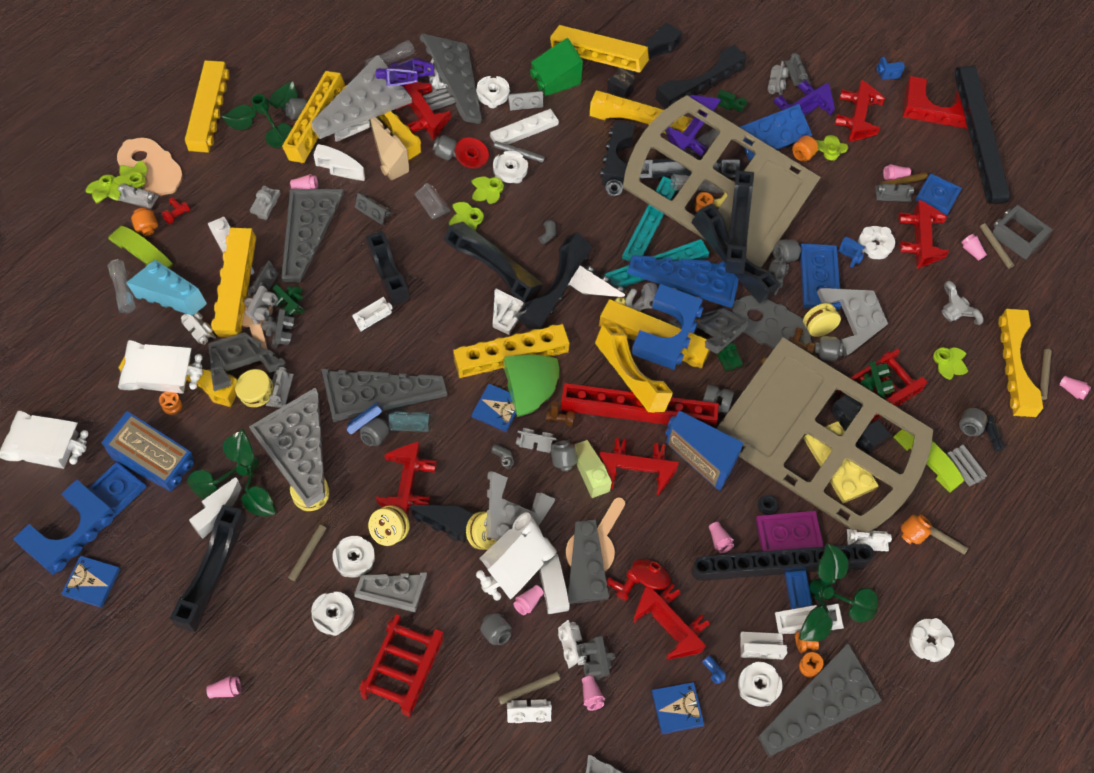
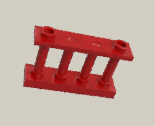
M899 349L893 352L888 351L880 360L875 362L876 365H890L907 384L905 388L901 389L897 388L893 383L895 391L892 392L891 397H885L884 399L896 407L922 392L928 383L924 377L918 380L912 379L898 364L896 358L900 353ZM868 366L850 377V379L857 383L861 382L864 379V374L872 375L871 367ZM888 376L880 378L881 381L890 379ZM873 387V393L878 395L877 389ZM837 390V391H836V394H837V395H840L841 393H843V392L840 391V390ZM876 414L870 423L874 422L882 416Z
M396 614L394 620L390 619L386 631L388 633L367 679L364 678L362 680L359 690L361 691L362 699L367 700L371 692L399 703L402 714L411 717L444 640V634L442 631L435 629L433 635L429 634L427 636L401 626L400 615ZM396 633L424 643L427 647L425 654L418 655L392 645ZM387 653L417 663L419 668L416 674L410 675L384 665L383 662ZM380 672L408 683V686H410L408 693L401 695L375 685L374 682L378 673Z

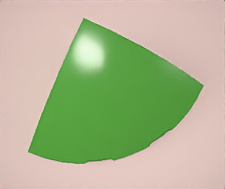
M542 355L504 357L503 367L508 380L507 386L517 417L536 411L555 392V386L559 379V363L557 358Z

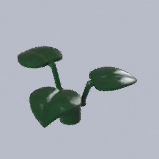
M293 81L283 85L271 95L270 101L263 94H256L252 97L253 105L251 107L248 105L237 106L230 112L222 115V118L231 128L245 130L252 126V118L255 117L256 111L260 114H265L274 128L266 134L267 144L273 148H283L282 145L292 128L286 123H281L276 127L268 110L269 105L276 109L280 107L285 110L286 102H289L291 98H298Z
M244 429L229 436L223 442V451L226 457L231 461H237V466L216 480H213V476L208 470L199 469L191 473L187 479L190 489L200 498L206 499L218 490L217 483L236 471L241 476L249 475L245 487L247 493L241 498L244 507L250 513L257 516H271L277 512L274 508L273 500L265 488L261 486H252L250 488L252 478L255 475L253 471L258 467L259 461L254 456L250 440Z
M826 544L825 551L818 564L817 572L820 579H815L810 584V592L815 595L814 598L819 601L821 606L813 608L807 615L799 635V639L802 641L818 642L828 637L833 622L828 617L830 612L823 600L830 599L832 596L852 604L849 609V616L856 622H867L877 613V595L869 588L858 590L854 596V601L834 592L830 584L835 583L836 579L845 577L849 563L846 555L839 548L830 544Z

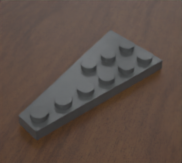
M422 33L420 40L422 43H425L428 55L432 56L433 64L443 83L447 84L449 88L448 93L454 97L456 101L455 106L463 121L480 124L482 118L468 45Z
M290 189L282 282L302 281L343 198L344 189Z
M321 369L333 422L357 417L376 402L383 406L384 411L447 396L443 376H407V374L400 373L399 375H389V373L366 371L352 373L346 372V370L335 372Z
M849 644L830 661L758 736L768 757L882 701Z

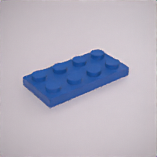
M799 104L740 127L775 150L796 143L802 136H812ZM746 137L743 140L750 146L754 143ZM743 146L748 160H752L755 154Z
M800 245L803 308L812 309L822 304L817 293L819 289H840L837 246ZM840 302L832 304L836 310H840Z

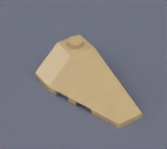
M376 117L370 119L383 174L387 175L392 181L408 173V154L405 146L397 136H391L390 130L388 128L384 129L383 124Z

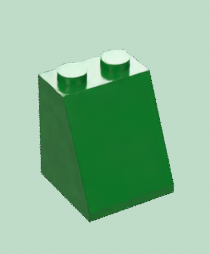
M566 38L531 62L530 75L537 82L539 91H543L544 96H548L580 85L583 61L569 38Z

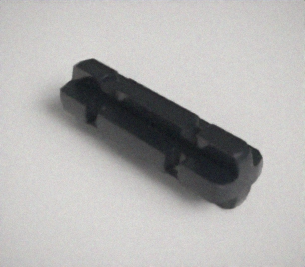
M987 415L986 430L990 441L994 443L992 444L993 449L996 452L1002 451L1005 448V444L1001 440L1002 436L998 425L995 424V417Z

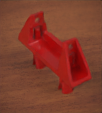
M861 80L855 93L842 89L839 100L854 102L853 116L849 118L837 114L834 125L849 127V142L878 135L880 126L877 127L865 122L868 104L882 106L885 97L863 80Z
M415 82L402 85L412 98L410 104L395 109V111L405 106H410L419 119L407 124L411 133L413 134L421 129H425L434 140L451 119L450 110L445 113L433 114L432 109L423 98V95L432 92L431 83Z
M921 200L918 201L914 214L899 213L898 219L900 220L898 223L913 224L915 226V243L901 241L899 252L915 253L917 268L946 258L949 252L948 249L942 250L939 247L932 246V224H944L947 216Z
M616 438L614 441V453L600 452L599 458L604 464L612 482L610 489L614 487L615 475H617L616 467L630 470L657 472V495H660L675 475L679 462L664 460L665 444L662 445L661 452L658 450V443L653 445V459L625 455L627 440L624 439L620 447L619 438Z
M419 442L403 446L385 454V461H395L398 464L404 465L398 497L384 498L376 496L377 503L380 506H397L405 512L407 517L411 505H429L430 496H417L412 493L416 472L420 470L435 473V467L437 466V460L419 459Z
M671 584L660 595L652 588L646 586L633 622L636 623L641 617L650 612L667 633L679 643L667 655L666 658L668 660L702 653L706 645L697 635L710 625L709 621L707 620L698 625L702 621L703 615H699L689 626L681 620L668 606L672 600L681 594L679 589L671 593L674 589V584Z

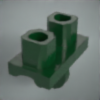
M276 284L273 287L276 291L274 294L278 298L276 306L280 307L286 301L288 304L283 308L285 315L293 317L297 312L302 315L305 310L295 301L296 299L298 301L303 299L301 296L302 288L299 286H288L287 290L289 292L287 293Z
M730 342L717 353L725 372L732 371L743 365L736 350V344Z
M875 361L869 362L873 377H870L869 374H864V379L860 382V385L871 392L874 391L873 387L876 386L878 396L885 399V394L895 391L892 379L882 382L880 378L890 376L887 364L876 365Z

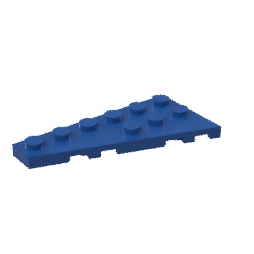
M632 255L627 270L628 274L670 288H676L681 292L729 308L734 304L739 281L734 273H725V262L714 264L709 261L691 259L673 261L672 258L660 260L651 256Z

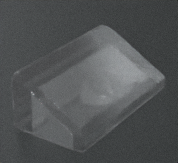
M426 183L415 193V196L432 219L438 218L450 211L436 189L429 183Z

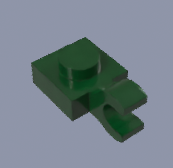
M720 89L717 99L721 100L718 106L730 111L734 108L738 112H743L744 106L747 105V100L745 98L735 99L736 95Z

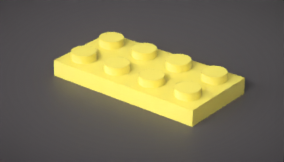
M839 422L825 427L838 436H842L845 433ZM807 434L803 439L821 467L830 455L831 449ZM847 459L843 461L830 480L832 487L843 504L878 488L877 482L869 472Z

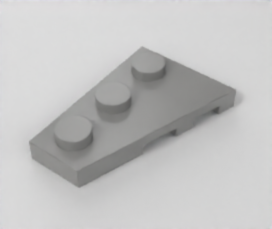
M404 573L401 576H388L387 574L361 575L355 591V597L416 612L427 579V573H420V575Z

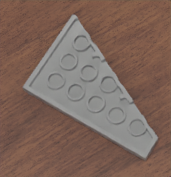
M379 55L375 56L311 122L312 129L320 139L411 103L412 98L402 85L386 86V79L376 78V69L388 68Z
M316 388L249 426L253 435L307 508L325 498L319 394Z

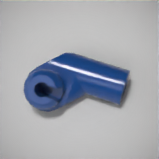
M709 655L702 663L712 673V681L720 684L721 681H725L726 673Z

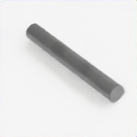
M495 141L493 146L503 151L519 152L523 157L541 163L544 161L545 156Z

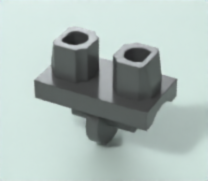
M279 309L275 322L273 317H269L268 321L262 322L261 328L266 331L267 336H271L272 332H274L271 347L277 348L278 344L289 345L292 333L284 332L282 328L292 329L294 318L285 315V310Z
M603 636L581 644V654L583 656L590 655L591 661L584 664L585 676H592L595 680H600L602 677L610 675L609 668H612L610 660L616 659L615 653H609L608 646L604 647Z

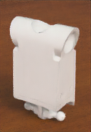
M129 340L125 352L126 363L121 371L118 388L121 390L143 388L147 390L184 393L187 375H190L191 383L189 387L196 389L197 380L203 375L202 355H195V363L189 366L191 348L142 345Z
M17 411L11 424L10 432L0 449V458L7 461L25 460L64 469L71 451L73 454L69 459L71 464H76L78 457L82 455V452L86 451L85 440L88 437V431H81L80 438L77 439L79 433L75 429L77 426L76 422L34 415L30 416L25 412Z
M523 513L515 520L512 529L508 530L480 557V560L487 567L491 576L486 577L482 570L477 571L476 576L481 580L480 583L483 591L492 594L494 600L498 601L501 599V594L497 592V587L499 586L512 599L544 564L543 561L555 556L557 550L548 538L543 537L533 517L529 513Z

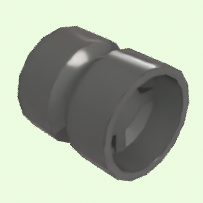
M708 383L703 401L716 403L718 396L723 397L721 404L719 403L718 412L727 415L734 391L725 388L719 390L718 386Z

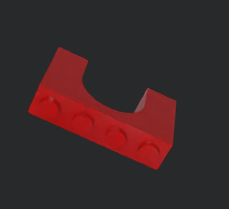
M910 76L905 88L903 117L968 129L958 90L955 95L954 106L939 107L931 103L926 96L927 79Z

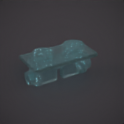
M394 411V413L389 414V430L429 431V414L425 412H412V415H408V412Z

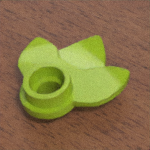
M834 135L826 136L824 141L816 140L818 150L822 151L824 157L828 160H836L840 153H845L848 150V145L840 143L839 139Z
M139 161L134 168L121 165L120 176L115 177L113 180L118 186L127 184V186L138 189L145 185V175L148 170L142 161Z
M109 174L103 175L99 180L90 183L86 188V193H92L96 203L101 202L107 196L117 201L121 195V192L118 191L119 186L113 180L115 177Z
M484 176L471 181L477 188L472 195V199L476 201L487 200L489 204H493L499 200L500 193L504 189L503 182L497 177L489 179Z
M465 202L453 204L457 214L452 217L449 225L464 222L476 231L477 225L483 221V212L479 208H472ZM472 215H477L478 218H477V219H472L471 216H472Z
M939 348L934 352L933 359L938 364V371L946 379L951 380L954 374L963 375L968 373L966 365L961 360L966 355V352L959 348Z

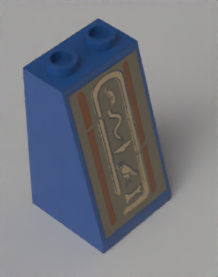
M126 411L102 441L112 460L170 492L180 484L183 475L192 468L195 461L189 450Z
M681 411L678 412L676 417H671L665 434L668 436L666 444L716 489L721 491L739 457L744 443Z

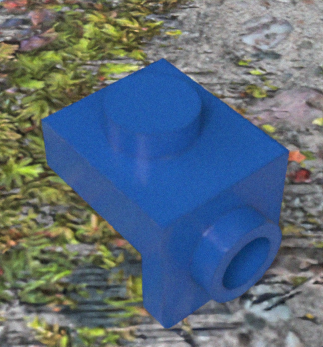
M881 57L876 70L881 80L901 78L905 66L903 62L887 63L885 57Z
M845 237L838 252L853 259L850 267L853 268L856 263L860 264L864 257L862 252L865 246Z

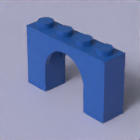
M660 284L653 299L652 308L675 317L679 321L682 330L670 338L657 337L640 330L633 345L632 355L675 370L676 365H681L684 357L683 349H687L691 338L688 337L690 332L693 334L697 326L695 320L702 315L704 307H701L703 299Z
M78 480L61 494L80 513V524L72 535L62 540H50L28 524L13 538L22 549L53 576L57 572L62 571L66 563L77 556L88 542L93 541L104 527L110 525L116 516L109 506Z

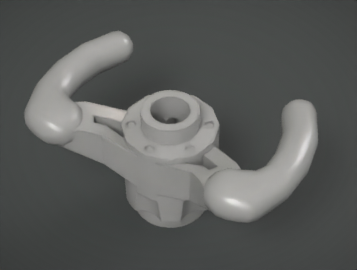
M946 281L944 289L949 296V303L941 311L944 317L949 322L956 321L961 316L975 317L974 324L981 325L984 321L982 313L977 308L969 307V302L964 297L960 298L958 296L955 284L951 281Z
M654 283L645 284L641 290L642 296L634 305H632V301L637 291L636 289H631L626 297L625 306L639 312L646 308L653 309V299L658 290L657 285Z

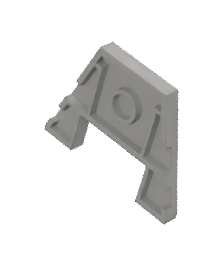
M821 288L817 291L822 304L841 303L854 336L840 340V342H843L844 357L848 356L888 324L873 290Z
M493 471L488 472L490 490H487L489 510H487L486 537L498 541L508 530L512 529L515 520L523 513H529L539 526L555 499L543 493H536L532 510L525 509L502 499L508 478Z

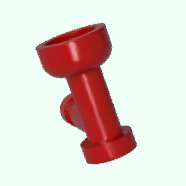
M172 197L169 199V203L175 209L171 212L165 210L161 213L164 220L170 225L174 222L175 217L184 212H190V208L186 202L180 204Z
M632 569L627 571L626 576L628 579L624 585L614 581L611 577L606 581L608 586L618 591L616 593L617 597L624 601H627L629 598L628 594L633 585L640 583L633 575Z

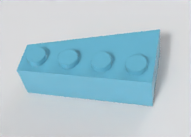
M156 260L149 263L143 270L126 282L136 298H144L150 303L157 302L166 308L170 306L176 311L192 316L207 304L197 287Z

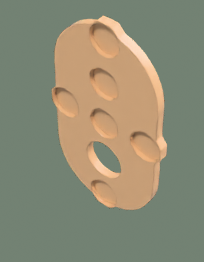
M148 138L128 139L123 142L117 154L119 166L126 165L134 168L139 161L132 159L133 154L138 151L147 153V157L142 160L148 170L145 175L146 183L141 187L142 190L152 191V193L159 194V196L173 194L177 191L182 182L183 174L180 166L172 159L168 151H164L155 141Z

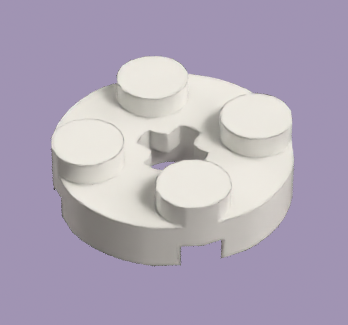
M491 76L482 78L477 84V97L480 102L488 105V107L496 108L497 105H501L508 100L510 94L509 84L504 78L498 76L491 78Z
M505 151L503 155L495 157L493 172L495 177L503 182L520 183L528 172V162L519 152Z
M865 227L858 239V243L865 246L863 252L869 254L868 257L872 259L888 257L895 247V239L891 234V230L887 227ZM876 240V241H879L880 243H879V245H876V242H873V241Z
M346 537L334 549L333 562L342 576L355 578L372 570L375 561L374 549L371 543L362 537ZM353 552H355L356 555H360L356 561L348 559V557L352 556Z
M341 592L322 594L315 600L311 610L315 627L319 631L333 636L345 631L351 625L355 614L351 600ZM335 608L338 609V615L330 618L328 611H333Z
M937 618L921 620L911 630L910 646L913 652L922 659L925 658L931 662L940 661L949 655L954 647V640L950 630ZM928 635L935 638L936 645H934L932 642H927V639L929 638Z
M752 663V665L743 669L739 676L738 688L740 696L754 706H769L779 697L782 691L781 677L775 672V668L767 663ZM761 679L763 680L762 684L766 685V687L758 689L754 682H758Z

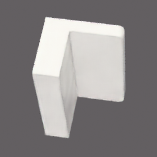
M741 632L740 634L742 658L784 659L787 654V645H783L782 634Z

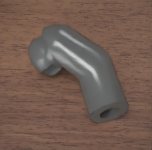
M553 220L544 222L546 232L539 237V241L543 245L556 236V224Z
M494 444L491 453L500 456L501 465L504 468H511L514 464L512 452Z

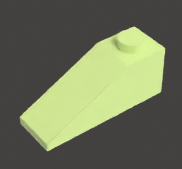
M588 440L574 444L578 458L576 465L591 498L610 492L611 479L604 464Z

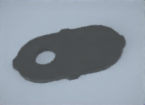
M752 295L734 301L732 313L748 320V328L743 333L754 338L757 343L765 344L774 349L782 337L787 340L789 337H793L796 328L803 330L800 343L806 345L812 343L811 335L805 327L803 319L787 310L782 304H776L768 299L759 304ZM750 310H758L762 313L763 319L758 322L752 321L747 313Z

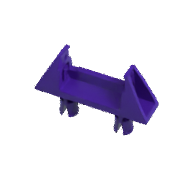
M414 57L401 63L393 62L386 69H376L375 75L377 79H386V86L405 85L418 82V77L434 75V64ZM418 65H423V66H424V73H419V72H418V71H423V67L418 66Z
M805 80L804 83L801 82L798 88L807 96L794 104H789L782 95L776 97L773 101L781 110L799 104L804 116L815 110L818 106L822 110H826L830 116L835 110L828 83L818 89H813Z
M689 96L715 112L714 110L721 101L711 97ZM699 109V114L706 118L708 114ZM696 117L683 133L674 130L670 126L665 130L670 143L683 151L689 147L699 156H702L708 148L695 139V135L704 125V122Z

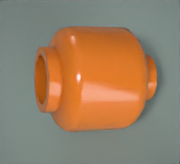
M802 136L793 145L794 157L800 161L810 160L818 151L816 140L810 136Z
M139 208L131 216L134 230L138 234H143L144 236L152 235L158 227L154 212L148 208Z
M921 514L911 515L901 525L903 533L901 536L909 544L912 542L921 544L931 535L932 524Z

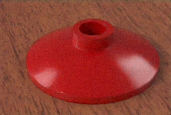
M461 139L455 147V156L465 167L480 168L488 161V149L478 139Z
M638 559L632 565L633 575L645 586L653 589H665L669 586L671 582L670 575L659 563L649 559Z

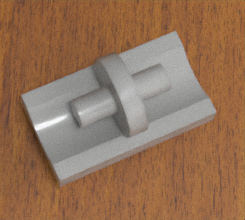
M263 185L262 189L256 194L257 198L250 212L257 215L260 219L267 220L281 194L280 190H273Z
M260 286L252 299L246 298L244 304L248 307L246 315L253 320L254 324L259 325L261 320L267 321L270 317V311L267 308L269 305H276L278 298L274 293L268 292L265 286Z

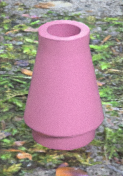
M890 164L883 170L885 180L911 175L909 167Z
M309 174L297 179H291V189H318L317 177Z
M971 234L961 242L963 248L978 261L987 255L978 236L975 237L974 234Z
M1064 376L1059 384L1075 398L1084 400L1091 389L1087 382Z
M714 522L709 526L715 549L719 553L730 551L734 547L731 536L719 522Z
M535 585L530 590L516 597L514 602L515 609L522 615L531 613L540 597L544 594L543 590Z
M231 675L207 686L209 698L236 697L237 694L241 693V682L238 676L233 677Z
M584 677L582 679L584 705L587 706L588 710L600 709L604 706L603 701L605 698L594 677Z

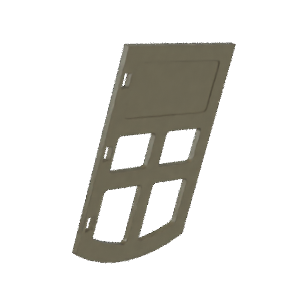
M685 96L665 109L643 132L629 158L623 188L704 239L691 223L695 216L687 212L685 207L702 182L708 181L727 194L718 211L723 216L729 233L735 182L715 171L713 166L731 141L739 143L755 154L745 171L754 172L746 258L761 268L821 177L691 97ZM699 109L708 114L706 118L697 113ZM687 113L700 119L720 133L701 160H697L660 136L669 126ZM745 137L754 142L752 146L743 141ZM652 148L692 172L672 201L639 181L644 162ZM790 167H795L800 170V173H794L790 170Z
M783 337L717 427V430L744 443L743 446L745 448L743 452H740V458L851 530L864 533L873 531L888 520L912 493L926 466L933 436L932 428ZM835 390L844 392L862 404V408L842 436L834 434L815 421ZM876 414L881 415L914 436L911 454L903 474L896 473L855 446ZM805 434H809L831 449L830 455L811 482H806L784 467V463ZM846 459L892 488V491L880 503L862 516L857 515L824 493V489ZM787 475L797 481L795 486L784 480ZM840 509L850 515L848 520L837 514Z

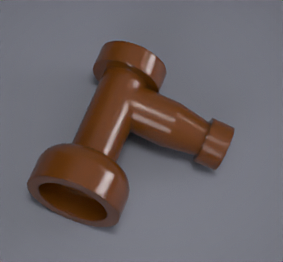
M796 328L794 336L789 337L788 341L812 355L815 344L808 343L806 345L800 343L803 330Z
M552 401L551 411L547 410L546 422L560 421L565 422L567 426L573 427L575 411H568L567 414H558L559 403Z

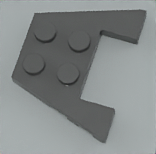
M725 308L702 313V317H697L695 320L697 328L713 336L705 341V348L716 354L748 328V320ZM676 319L669 321V324L682 329Z
M245 332L208 343L214 391L231 386V380L226 374L227 371L250 365L260 360L269 373L279 370L280 367L285 368V361L282 358H276L272 351L262 348L258 341Z

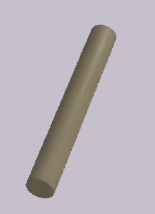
M982 224L980 229L1006 267L1008 269L1012 268L1014 263L987 224Z
M1045 349L1043 354L1040 383L1042 400H1046L1048 394L1052 354L1050 349Z
M319 525L288 576L290 580L296 581L326 530V527L323 525Z
M931 526L932 536L962 554L967 552L968 547Z
M555 672L499 696L498 701L500 705H503L560 680V677Z

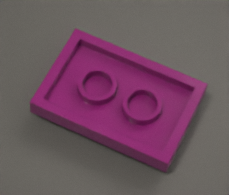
M816 511L756 516L755 518L762 552L824 547Z

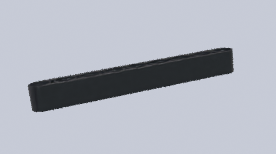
M975 65L956 67L955 80L988 204L1008 202L1009 189L977 68Z
M868 544L835 546L846 555L849 563L848 569L864 568L874 556V550ZM825 547L701 556L695 560L691 573L696 580L706 581L782 575L785 572L806 570V573L817 572L820 561L819 556L823 555ZM859 553L864 554L866 559L861 558ZM798 558L805 559L807 563H801ZM778 560H784L787 565L780 564ZM758 561L765 562L767 566L762 567ZM738 563H744L747 568H741ZM718 564H723L727 569L721 570ZM697 566H703L707 571H700Z

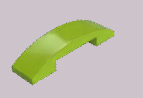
M120 226L108 237L109 240L121 249L124 247L144 262L146 266L154 260L168 269L173 266V263L155 246L127 227Z
M902 429L894 435V438L907 451L909 449L912 450L914 440L912 434ZM932 441L926 464L938 475L936 480L951 493L964 482V479L950 458Z

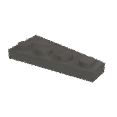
M596 520L576 522L568 593L569 604L607 600L609 594Z

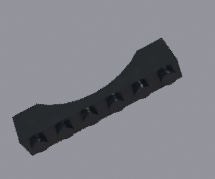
M667 22L662 27H659L652 37L650 36L643 45L648 47L649 60L662 54L671 53L681 43L682 31ZM619 68L614 75L609 77L607 92L626 99L633 92L637 72Z
M732 45L721 52L717 64L704 75L689 80H670L657 87L655 99L667 109L685 96L702 94L708 88L714 87L724 79L730 78L731 75L741 72L745 67L747 57L735 45Z
M694 157V158H696L697 160H701L703 157ZM719 157L713 169L726 178H736V170L739 171L740 160L736 157ZM646 158L640 178L690 176L692 172L670 158Z
M736 170L725 273L744 274L754 172Z
M711 203L701 208L691 223L726 264L729 233L723 216ZM747 258L744 274H735L759 304L772 297L781 285L770 271L754 265Z
M464 222L449 226L444 238L445 242L457 251L475 257L491 267L505 281L510 293L523 303L537 297L543 285L542 282Z
M578 232L567 236L559 248V267L551 287L539 298L524 302L515 315L530 331L541 329L546 324V318L555 310V304L563 297V292L569 286V282L577 269L589 256L592 246Z
M222 505L214 522L210 542L201 566L190 586L178 599L171 614L170 620L176 627L196 632L245 524L246 518L242 510Z

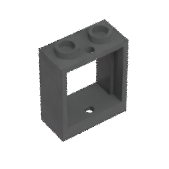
M1016 205L1013 209L1009 208L1004 214V218L1002 220L999 218L993 225L995 228L993 234L996 239L1025 260L1047 239L1053 230L1019 205ZM1013 218L1037 236L1028 243L1005 225Z

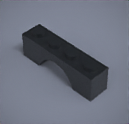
M615 120L614 127H610L609 137H611V140H607L606 145L608 154H604L603 164H605V167L601 168L600 177H603L602 185H606L610 179H618L623 184L627 163L620 160L617 154L623 149L631 148L635 129L634 123Z
M384 231L366 236L369 253L391 305L408 301V287L402 274L397 270Z

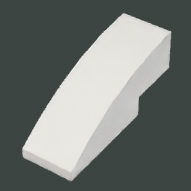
M320 144L317 145L314 152L316 166L329 168L331 175L361 181L365 180L364 167L356 160L339 150Z
M236 477L201 501L205 508L189 519L193 528L202 539L213 531L214 522L222 505L233 507L237 500L241 486Z
M555 554L549 560L543 561L544 564L539 569L548 614L569 611L565 581L558 554Z
M839 604L826 606L830 612L828 617L833 622L831 630L844 628ZM817 605L775 612L779 634H795L801 631L807 615Z

